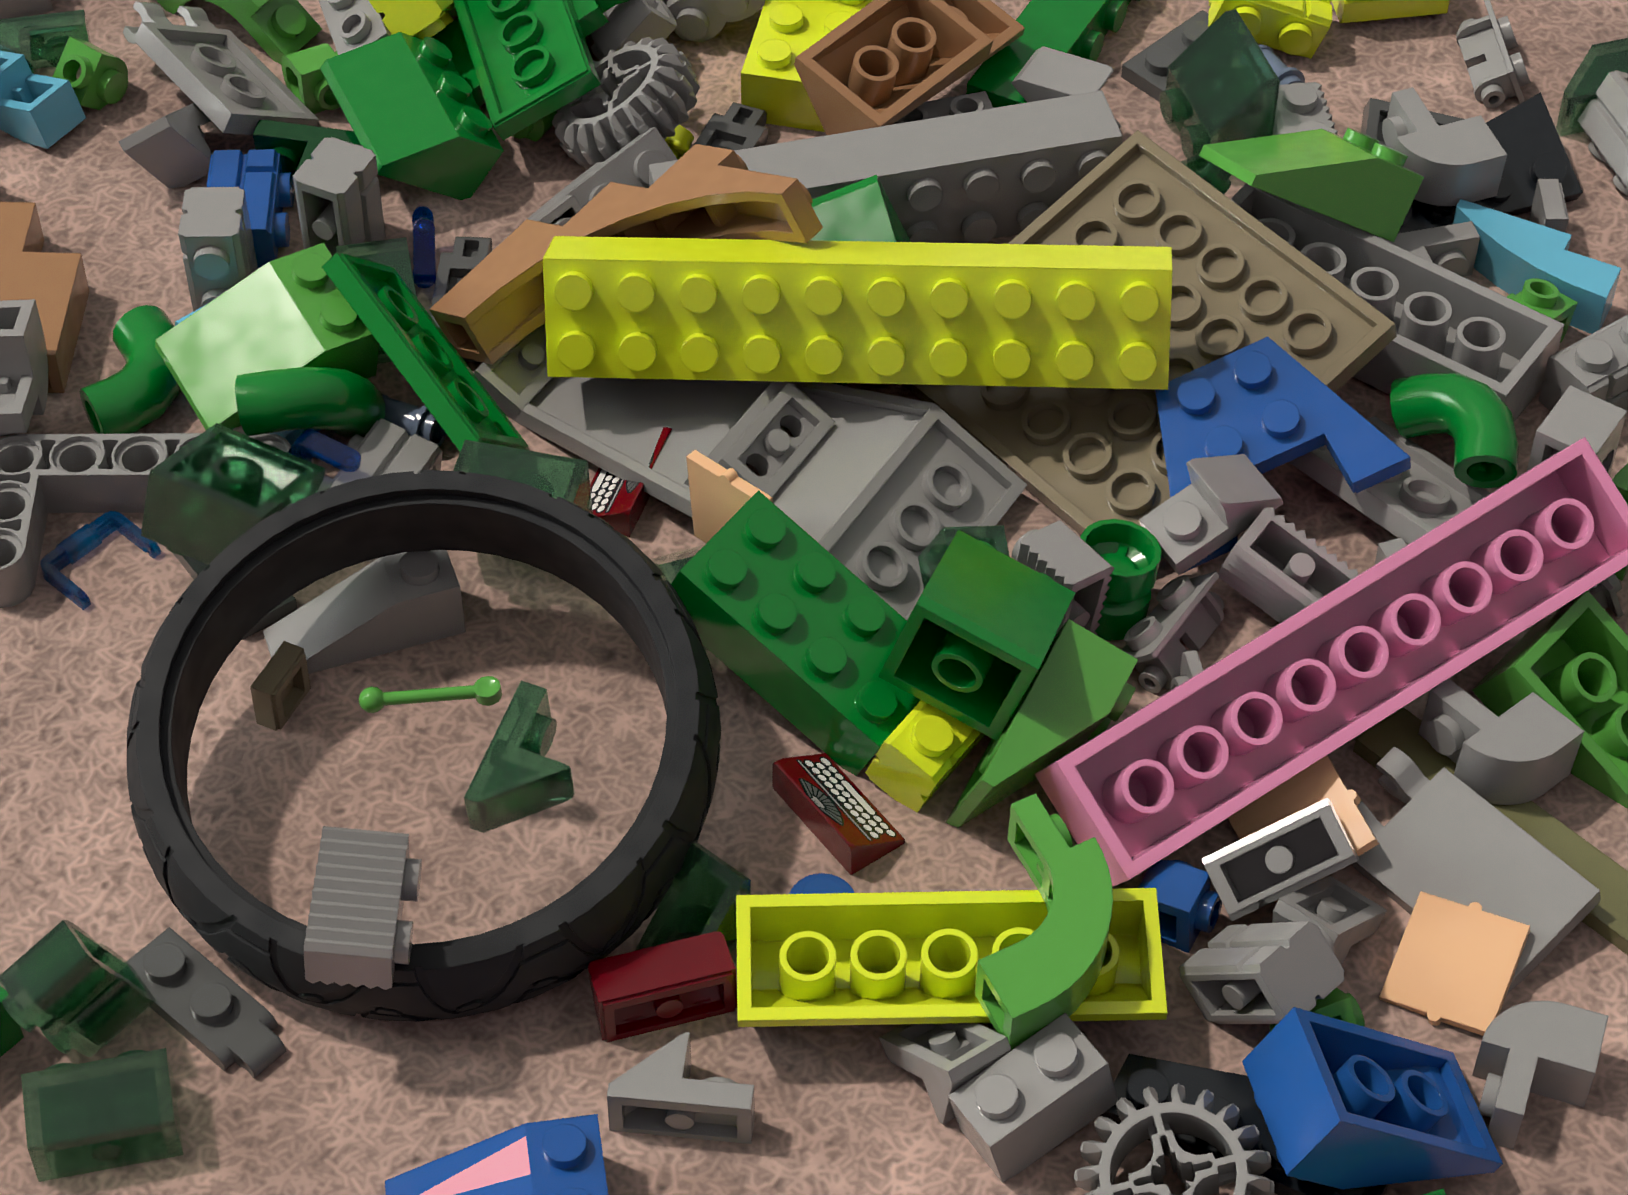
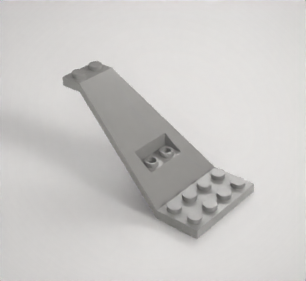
M545 323L524 337L493 365L483 362L474 371L475 376L500 409L512 420L620 479L643 483L644 492L692 517L686 456L692 451L697 450L727 470L733 468L740 478L773 497V503L906 620H908L958 529L977 540L984 541L1027 487V484L939 406L931 402L823 382L547 377ZM780 426L788 428L793 437H789L785 431L781 430ZM663 427L672 428L652 469L649 468V462ZM746 464L754 466L758 470L760 476H757L754 472H752Z

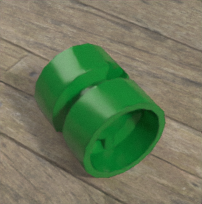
M1119 519L1100 520L1087 526L1080 535L1082 540L1115 568L1110 574L1112 579L1107 584L1110 588L1105 593L1107 598L1102 603L1105 607L1099 612L1102 616L1097 621L1100 625L1095 632L1097 636L1104 640H1122L1133 625L1147 616L1151 600V589L1155 584L1161 561V547L1156 537L1138 524Z

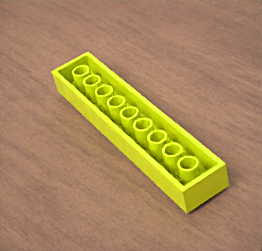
M554 236L543 257L547 377L1168 390L1173 271L1172 247L810 240L808 243L756 239Z

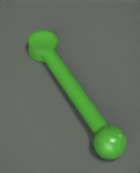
M492 676L481 677L474 685L383 692L378 687L371 686L365 688L360 693L359 705L367 713L379 712L384 706L465 699H476L479 704L490 706L499 702L502 697V690L499 680Z

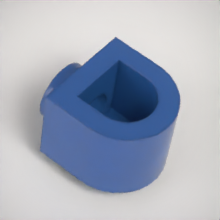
M1160 860L1147 868L1137 887L1156 888L1161 942L1189 953L1200 931L1211 933L1217 923L1222 908V901L1217 892L1210 890V877L1207 871L1195 868L1181 860Z

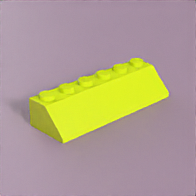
M1156 888L1112 889V917L1103 966L1088 997L1069 1018L1072 1021L1166 1020L1168 1012ZM1038 890L736 895L738 1027L991 1023L975 996L978 960L1031 935L1042 924L1048 914L1046 904Z

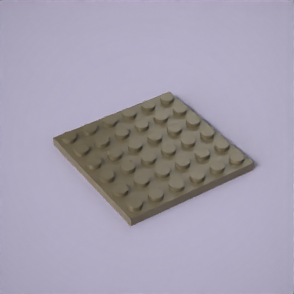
M1139 130L1132 134L1008 243L1172 247L1173 271L1169 381L1265 337H1269L1335 393L1397 337L1396 326L1392 320ZM903 384L922 401L935 403L1021 478L1027 484L1026 489L1080 535L1087 526L1100 520L1119 519L1140 525V518L1170 498L1155 389Z

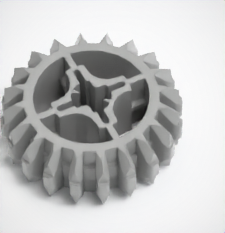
M650 37L642 38L637 44L629 41L622 49L618 51L611 49L605 58L600 61H593L601 85L556 110L557 113L552 120V124L556 129V136L561 141L559 144L570 158L573 157L579 165L588 170L595 163L606 161L638 135L648 131L649 128L656 127L664 140L667 137L675 136L674 129L679 124L688 120L689 115L687 111L696 105L698 101L696 94L700 86L696 81L697 76L691 69L692 64L682 51L678 52L673 43L669 44L664 38L653 40Z
M1179 1083L1172 1087V1102L1158 1103L1156 1090L1150 1086L1143 1090L1144 1108L1136 1110L1131 1101L1121 1097L1116 1102L1121 1123L1117 1124L1106 1117H1098L1094 1122L1095 1131L1104 1142L1094 1140L1083 1141L1080 1147L1081 1157L1091 1166H1084L1076 1169L1074 1172L1076 1186L1090 1191L1084 1195H1171L1169 1187L1163 1182V1176L1166 1175L1164 1156H1168L1173 1173H1177L1181 1183H1185L1183 1195L1219 1194V1186L1236 1182L1233 1195H1274V1182L1266 1177L1258 1176L1271 1168L1270 1153L1262 1150H1251L1259 1141V1130L1255 1125H1247L1234 1130L1240 1118V1110L1234 1103L1225 1106L1216 1115L1213 1114L1214 1094L1208 1089L1203 1090L1199 1094L1195 1105L1187 1104L1185 1087ZM1174 1134H1185L1204 1140L1216 1148L1224 1157L1215 1159L1213 1153L1201 1155L1188 1153L1178 1145ZM1150 1139L1153 1147L1151 1161L1145 1168L1128 1173L1129 1181L1114 1185L1117 1171L1125 1157L1136 1146Z

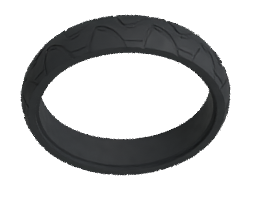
M422 470L418 474H414V471L357 479L328 488L327 491H319L289 504L282 511H277L258 522L230 543L199 573L176 601L158 629L141 666V679L136 683L133 692L127 727V781L130 802H132L131 812L139 839H141L143 844V851L157 881L181 915L211 947L219 953L228 955L227 960L267 987L283 992L302 1003L350 1016L361 1014L363 1018L385 1021L421 1022L436 1019H455L508 1007L511 1004L523 1002L575 978L588 968L589 963L605 958L632 936L642 925L643 921L648 919L659 907L679 879L683 866L689 860L697 845L712 802L720 761L721 721L720 710L716 701L718 693L711 664L696 626L674 587L669 581L662 579L661 576L663 574L659 568L630 539L616 531L603 519L561 497L555 499L552 497L553 494L531 485L497 476L466 473L463 471ZM453 550L497 555L523 562L551 573L581 590L600 604L625 629L638 646L653 672L666 710V734L659 769L649 796L633 825L617 847L590 875L568 893L541 910L511 924L479 935L445 942L412 944L409 965L395 963L392 988L384 990L376 986L370 989L365 985L354 987L349 983L340 986L335 982L326 985L321 981L312 984L305 980L304 941L307 925L288 918L272 909L234 881L213 858L198 836L191 820L187 794V765L191 737L199 709L213 679L226 658L263 617L303 588L346 567L375 558L405 552Z

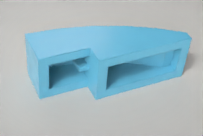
M0 50V130L25 143L48 149L86 119L69 80L33 74L24 54Z
M1463 199L1459 200L1453 224L1472 221L1480 236L1474 264L1475 270L1508 294L1514 293L1516 295L1521 292L1525 281L1531 278L1549 281L1558 288L1560 293L1578 302L1570 326L1591 334L1601 329L1613 303L1621 271L1620 267L1568 251L1572 237L1571 234Z

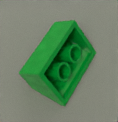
M398 32L326 59L320 68L361 146L373 150V153L376 155L377 175L451 198L464 200L472 197L504 152L491 129L492 122L481 112L471 94L472 88L470 84L461 77L454 65L451 51L437 39L432 37L420 39Z

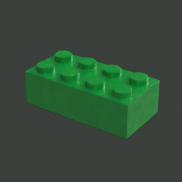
M759 490L689 560L671 583L690 614L703 646L839 766L855 776L876 755L883 742L921 701L917 697L878 677L907 620Z

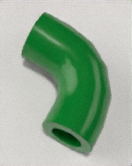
M144 305L135 307L117 321L113 330V342L125 359L126 365L112 376L80 389L83 408L96 434H133L159 419L181 392L180 387L155 348V340L174 327L166 313L157 306Z
M297 367L237 375L235 395L237 411L246 436L300 429L333 430L338 435L351 439L356 434L365 437L377 420L385 418L386 404L382 393L368 379L346 369Z
M1460 373L1420 374L1394 379L1390 390V405L1395 426L1404 439L1429 434H1448L1452 436L1455 442V477L1469 486L1497 488L1516 478L1518 473L1519 446L1512 412L1490 386Z

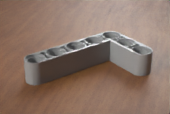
M208 433L15 434L1 438L0 608L12 607L22 603L32 594L36 583L48 513L189 512L201 505L208 512L278 511L291 504L298 494L291 445L285 438L270 433L246 436L245 433H220L209 437Z

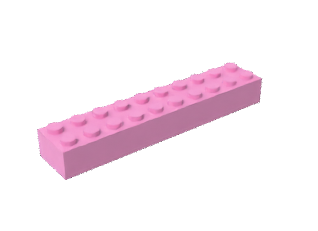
M1584 437L1035 773V776L1076 843L1080 844L1093 837L1096 838L1109 867L1112 887L1128 881L1628 565V504Z

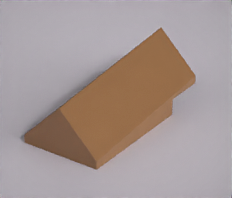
M873 0L798 55L794 66L826 135L894 124L1023 35L1025 27L991 0Z

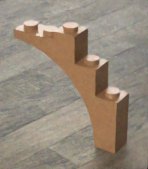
M695 144L649 188L610 182L564 226L526 219L429 310L444 335L461 357L493 365L524 337L545 323L543 257L554 236L756 239L808 243L823 227L812 207V197L809 191L797 178L750 171L743 159L734 150Z
M0 202V301L36 300L47 349L48 393H64L90 292L81 253L42 252L44 237L36 203Z

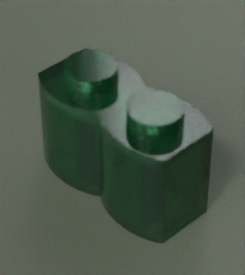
M65 919L0 975V982L8 993L2 999V1004L9 1015L28 1032L33 1031L38 1026L45 1037L64 1054L75 1049L84 1056L92 1057L156 1001L134 968L109 947L98 944L80 927Z

